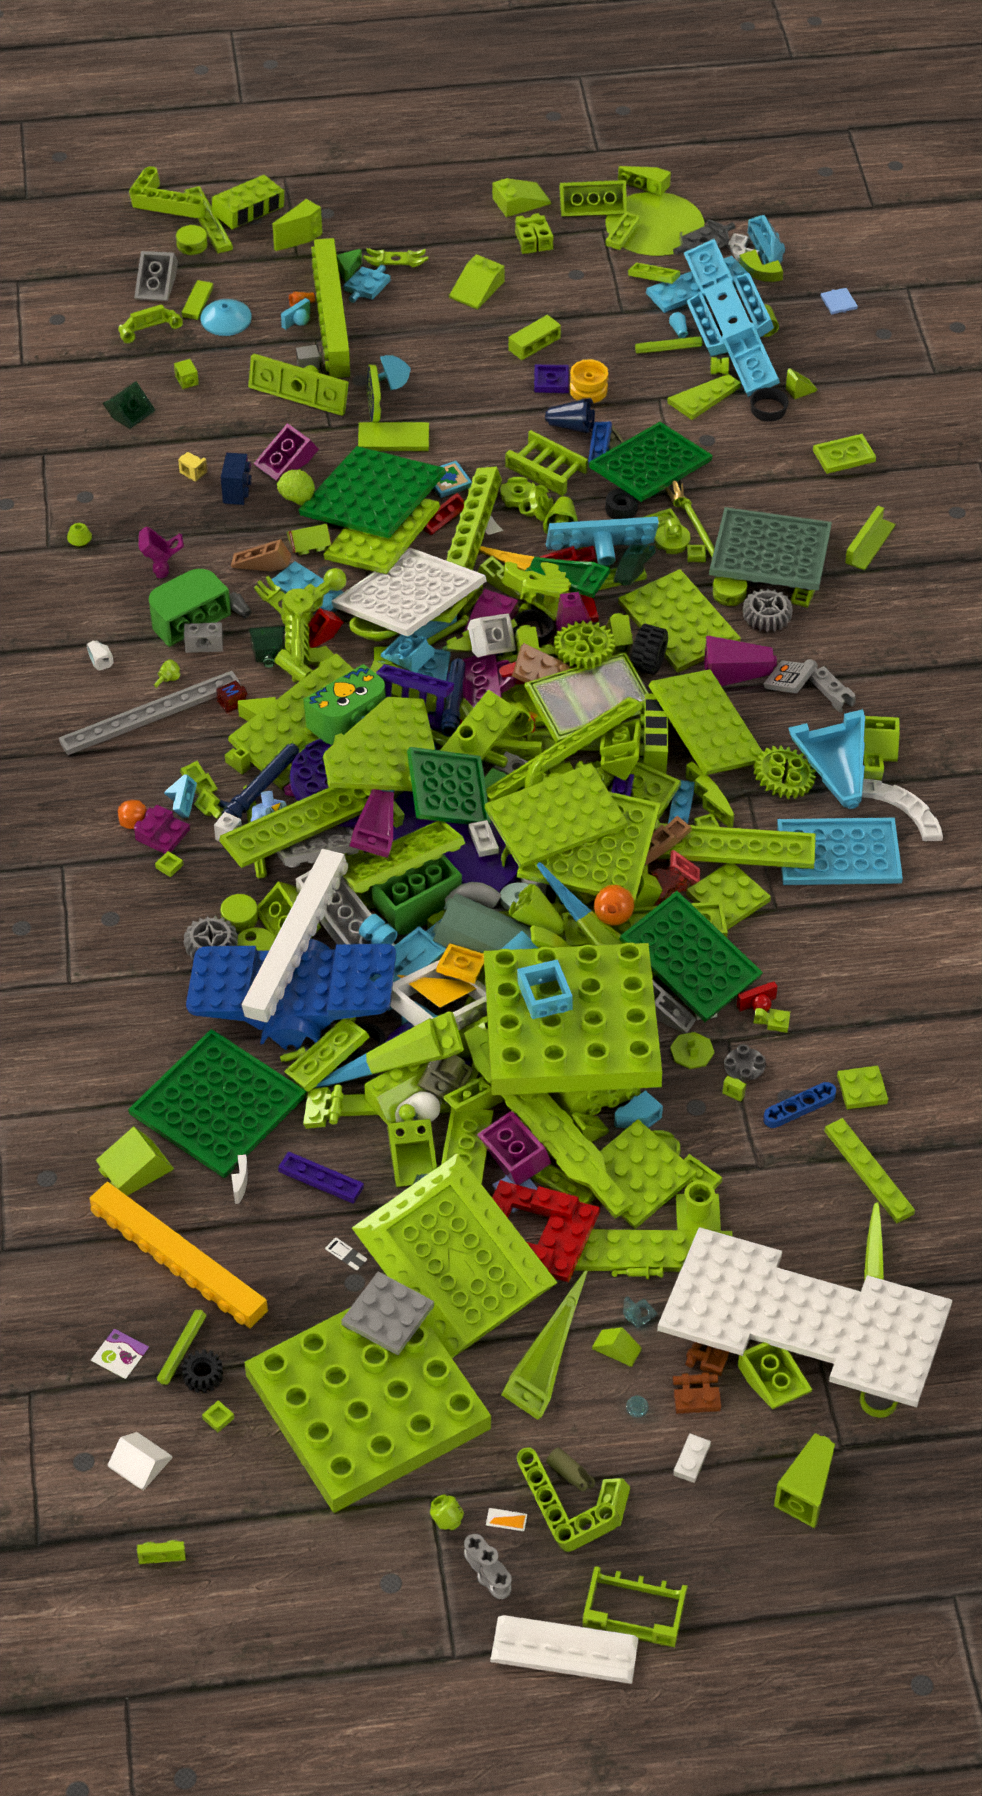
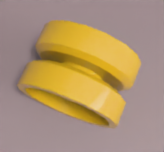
M588 359L576 362L570 370V394L575 400L591 398L593 403H596L606 397L608 392V368L603 363Z

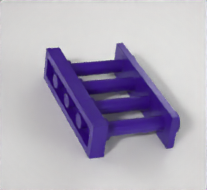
M384 664L376 674L385 682L386 697H391L392 683L402 687L401 698H409L410 688L418 690L419 699H424L425 706L427 693L437 696L435 716L427 715L430 728L435 731H441L440 723L444 710V698L454 690V683Z

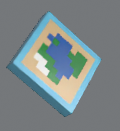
M457 461L439 466L445 468L446 471L444 477L433 488L440 498L471 488L472 481Z

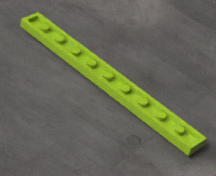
M631 697L626 698L486 789L488 802L515 793L517 789L524 786L527 772L532 762L543 754L545 756L541 767L543 773H545L548 769L561 763L568 756L575 754L579 749L590 744L599 736L606 734L613 727L620 725L622 721L635 715L636 712L643 709L641 702Z

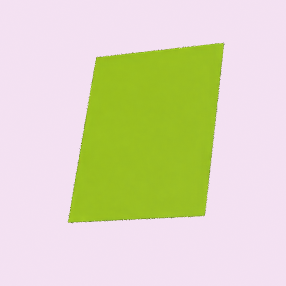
M458 1153L352 1227L353 1231L388 1277L434 1301V1307L425 1320L452 1359L557 1284V1281Z

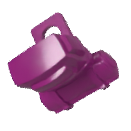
M146 526L139 532V549L145 557L153 560V573H155L156 577H167L169 574V564L167 561L173 554L184 547L182 534L179 533L169 541H166L154 530ZM178 540V545L172 549L171 547L174 542Z

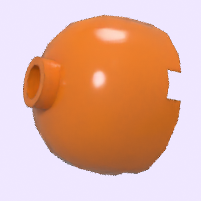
M608 885L602 888L594 901V910L598 919L610 926H617L627 922L632 916L635 907L631 892L620 885Z

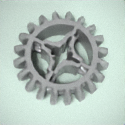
M760 589L759 592L754 591L753 594L748 595L744 601L742 612L744 620L747 621L748 625H752L753 629L758 628L759 631L766 630L768 632L772 630L775 632L776 629L782 630L783 626L787 627L788 622L792 618L793 608L791 601L788 600V596H783L782 592L777 593L776 589L774 591H769V589L763 591Z
M207 915L204 920L199 917L198 922L192 921V926H187V932L184 934V947L187 955H190L192 960H194L195 952L201 947L238 946L236 928L232 926L230 921L225 922L224 917L218 919L216 915L214 918H209Z

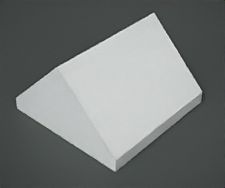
M136 1432L120 1437L108 1467L144 1491L172 1459V1455Z

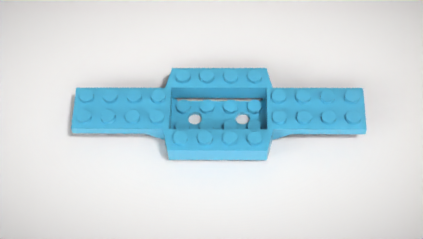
M715 239L684 252L700 289V292L687 300V303L710 356L728 352L748 397L758 389L779 384L780 381L760 337L771 331L774 326L750 273L732 277ZM735 289L738 290V292H739V294H740V296H741V299H742V301H743V303H744V305H745V307H746V310H747V312H748V314H749V316H750V318H751V320H752V323L749 321V318H748V316H747V314H746V312H745V310H744V308H743V305H742V303H741V301H740V299H739V297H738V294H737V292H736ZM727 295L726 299L718 300L719 296ZM706 302H709L711 306V309L723 333L722 337L719 333V330L714 322V319L710 313V310ZM732 318L738 319L734 324H730L729 320Z

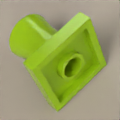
M702 1180L693 1181L685 1188V1194H676L677 1230L698 1231L700 1227L711 1231H721L719 1194H715L711 1184Z

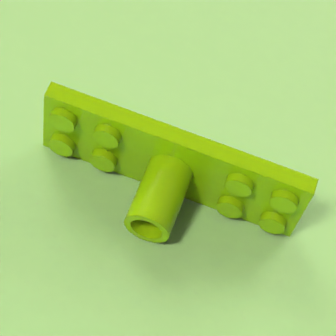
M258 354L251 355L248 388L343 416L345 414L349 382L321 374L313 365L301 368Z
M487 690L440 751L481 756V760H483L520 713L519 709L492 691Z

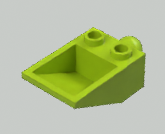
M404 1104L399 1109V1116L404 1122L390 1123L387 1126L396 1187L411 1186L437 1168L431 1120L413 1121L412 1119L415 1117L416 1111L410 1104ZM424 1127L425 1132L420 1134L417 1128ZM403 1130L404 1135L397 1136L396 1131Z

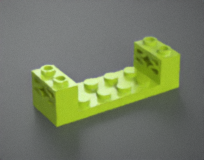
M622 613L613 614L606 625V630L610 629L615 639V653H612V656L624 652L629 654L633 645L629 616ZM524 625L517 629L514 637L517 656L520 647L525 643L558 659L552 644L543 645L542 648H539L536 627Z

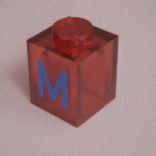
M236 680L216 689L217 702L226 713L238 709V700H246L247 691Z

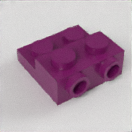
M156 804L153 809L149 808L146 811L143 821L136 822L134 826L135 839L164 854L167 851L171 853L190 831V825L173 817L172 811Z

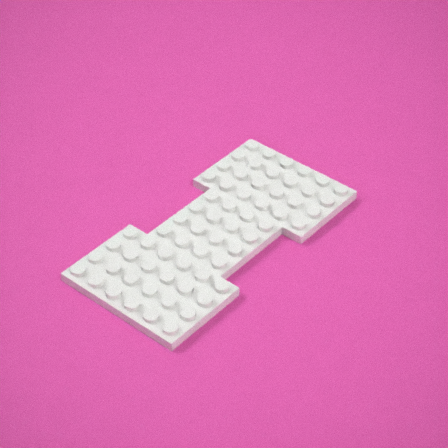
M698 1228L658 1323L657 1331L742 1356L749 1339L762 1343L765 1342L775 1347L833 1363L834 1366L829 1382L910 1406H918L953 1300L868 1275L860 1292L778 1268L782 1257L781 1250L704 1228Z

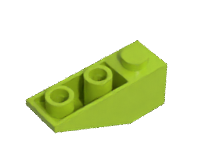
M618 167V180H626L628 185L660 196L670 187L671 172L657 167Z

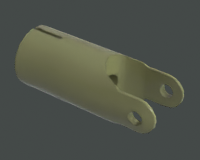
M560 1447L555 1448L549 1454L546 1463L570 1484L576 1486L581 1491H585L587 1487L593 1488L595 1486V1480Z

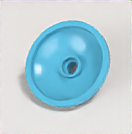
M234 299L216 300L208 304L202 310L200 316L202 326L208 332L220 336L238 334L244 331L252 320L250 309L244 303Z

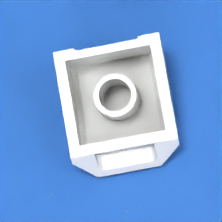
M509 613L470 620L467 629L470 634L472 652L477 657L516 651Z

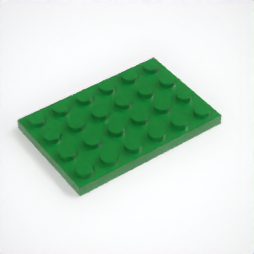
M658 422L591 460L589 468L643 502L673 484V481L682 479L712 461L713 455L662 422Z
M678 891L620 935L619 938L623 944L648 943L651 971L704 1022H707L763 974L750 959Z

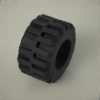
M648 624L641 626L636 635L631 653V662L635 670L653 675L659 671L668 644V632L666 629Z

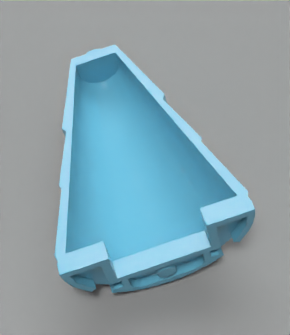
M863 709L844 714V721L841 724L809 731L807 723L788 728L792 740L806 756L810 765L822 777V782L842 806L848 809L858 807L862 800L865 767L863 765L865 745V715Z

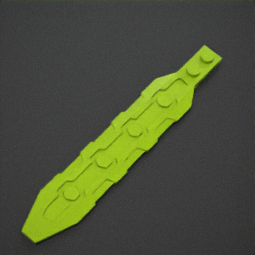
M475 1026L465 1032L464 1037L475 1068L488 1083H491L488 1032ZM548 1093L501 1095L512 1112L517 1113L531 1130V1133L557 1161L556 1164L566 1176L588 1187L615 1219L632 1208L631 1201L606 1173L602 1153L590 1140L585 1138L574 1125L573 1119L556 1104Z

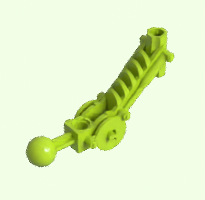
M338 568L328 570L324 575V582L318 587H314L310 583L304 589H292L285 594L282 600L281 618L285 625L286 649L278 652L274 662L292 675L293 682H300L313 672L307 666L309 664L308 624L311 621L312 614L323 605L324 595L330 590L339 591L346 585V574Z

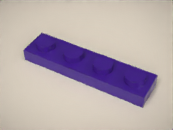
M289 1151L278 1166V1172L353 1204L364 1188V1183Z

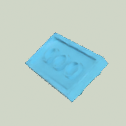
M296 561L272 579L274 584L280 587L281 591L285 594L292 589H304L310 583L314 587H318L324 582L323 578ZM330 590L324 595L323 605L320 608L333 613L336 612L338 609L332 606L331 601L344 592L342 590Z

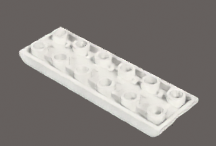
M503 1615L498 1617L490 1662L632 1684L638 1638L629 1634Z

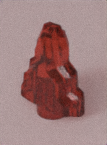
M668 867L666 870L657 868L652 871L651 875L657 878L663 890L654 906L661 904L676 891L681 893L688 889L690 881L681 875L678 869Z

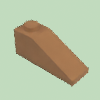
M280 539L235 553L231 567L271 572L283 570L288 567L291 554Z

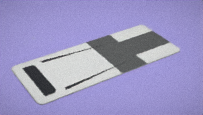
M334 1238L325 1248L355 1270H358L367 1261L366 1257L338 1238Z

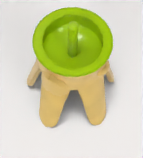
M673 481L675 494L668 487L665 489L672 499L673 505L681 507V501L686 499L683 483L681 484L680 491L677 482Z

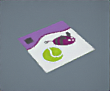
M114 1329L91 1361L126 1379L149 1347Z

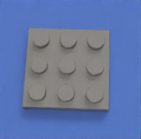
M377 1272L341 1322L343 1326L399 1355L434 1307V1301Z

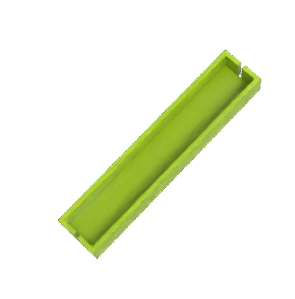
M334 238L315 239L314 247H311L312 257H315L312 258V269L314 270L315 292H317L318 314H320L321 337H323L324 360H327L325 361V371H329V376L334 378L350 377L349 345Z

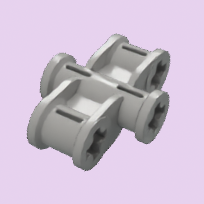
M471 1534L467 1536L464 1541V1556L471 1567L478 1572L477 1579L479 1583L486 1586L495 1598H507L511 1593V1575L504 1565L498 1561L497 1550L489 1546L481 1535Z

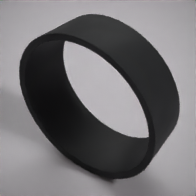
M771 387L758 389L750 397L751 412L762 421L771 422L781 419L785 415L789 403L788 397L783 391ZM763 399H773L780 402L784 408L777 412H764L757 409L754 404Z
M529 609L518 613L514 617L518 625L513 628L514 635L522 623L538 621L549 629L545 635L538 637L539 646L545 644L550 639L553 620L544 611Z

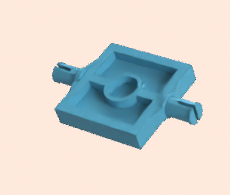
M380 265L376 270L361 267L344 284V291L352 293L349 301L354 303L359 297L373 300L391 281L390 275L383 273L386 267Z

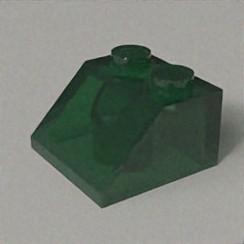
M137 381L125 386L102 403L113 419L129 429L156 411Z

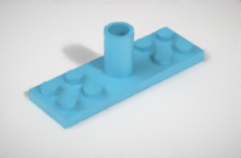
M658 517L549 523L546 549L559 550L572 546L577 549L593 545L596 550L598 564L608 566L616 561L613 545L629 546L632 544L654 543L659 523Z

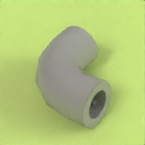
M468 882L452 890L445 898V902H447L448 898L452 899L457 893L492 909L499 901L501 893L484 883Z

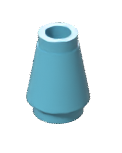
M681 312L673 313L669 318V324L679 338H685L688 335L685 316Z

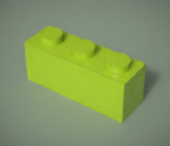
M546 315L509 336L508 350L519 359L524 360L560 339L561 325Z

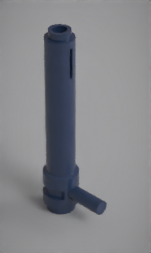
M460 658L451 662L448 682L454 683V690L446 697L445 709L441 716L440 730L446 737L453 735L459 727L461 719L459 712L466 664Z
M293 743L286 745L239 795H235L230 802L220 800L218 806L224 809L222 815L226 812L240 819L242 813H246L250 809V805L292 763L300 751L299 748Z

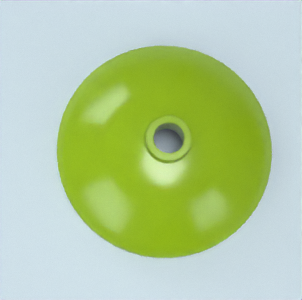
M357 616L352 618L349 623L350 630L353 633L368 640L379 642L398 634L395 631Z

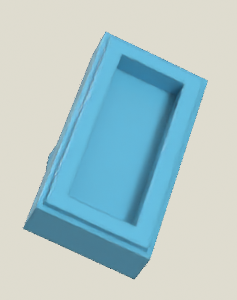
M304 298L281 313L282 328L286 330L294 324L299 326L306 325L310 318V300Z

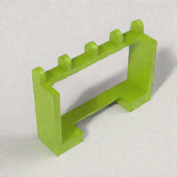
M594 1567L582 1627L634 1635L638 1640L675 1647L687 1585H682L681 1590H672L666 1588L667 1581L662 1580L661 1587L644 1584V1576H639L638 1582L620 1579L621 1571H616L615 1577L601 1574V1567ZM597 1583L678 1599L679 1603L674 1626L668 1627L654 1624L653 1629L608 1619V1613L591 1610Z

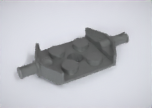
M709 219L706 226L684 236L680 232L679 240L681 246L674 248L673 252L675 255H678L715 239L719 249L729 244L728 231L735 229V224L731 222L727 225H722Z

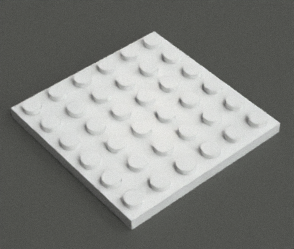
M408 548L387 574L373 572L331 602L332 606L336 609L408 637L469 593L478 589L486 582V576L416 549Z

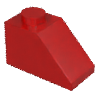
M319 608L308 624L309 647L316 648L332 639L344 622L333 612Z

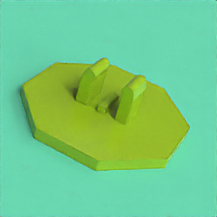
M696 1032L678 1035L670 1047L674 1062L688 1069L706 1066L714 1055L710 1039Z

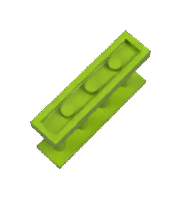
M530 430L526 447L519 453L511 450L505 453V467L564 496L567 493V480L577 470L584 474L588 472V459ZM534 448L541 451L533 461L525 458ZM548 455L556 459L548 468L539 465ZM562 463L570 466L561 476L554 473Z

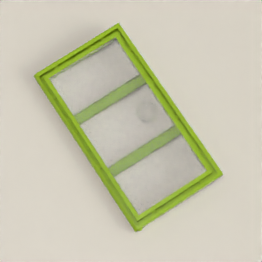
M626 652L614 655L612 658L608 657V662L602 661L601 666L596 663L595 668L588 665L587 669H585L584 665H581L580 668H571L524 684L555 743L563 740L626 698L631 697L641 702L644 701L645 693H648ZM639 710L638 712H636L635 715L627 718L626 720L640 716V714L643 713H640Z

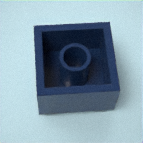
M226 452L221 473L222 498L225 504L244 505L245 499L249 498L248 485L252 484V475H249L251 462L248 461V454Z

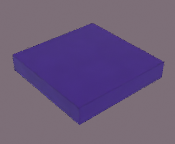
M535 365L534 393H569V365Z

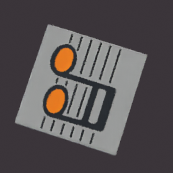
M781 660L763 683L764 687L770 690L798 693L815 671L814 665Z

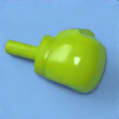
M166 660L158 672L160 678L154 684L156 688L163 681L169 682V680L176 681L181 675L180 667L174 660Z

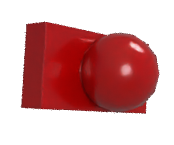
M775 981L739 993L737 997L739 1012L749 1008H753L754 1011L756 1008H761L768 1012L772 1005L771 1000L776 999L778 986Z

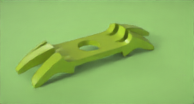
M367 248V253L373 257L363 255V259L377 267L380 265H410L413 268L428 260V257L419 258L425 254V249L418 252L408 250V252H384V249L374 251ZM394 256H398L401 259L394 261L391 258Z
M267 576L266 581L272 591L260 580L257 582L259 587L256 585L254 589L263 601L268 602L281 614L282 608L279 607L278 603L283 600L285 593Z

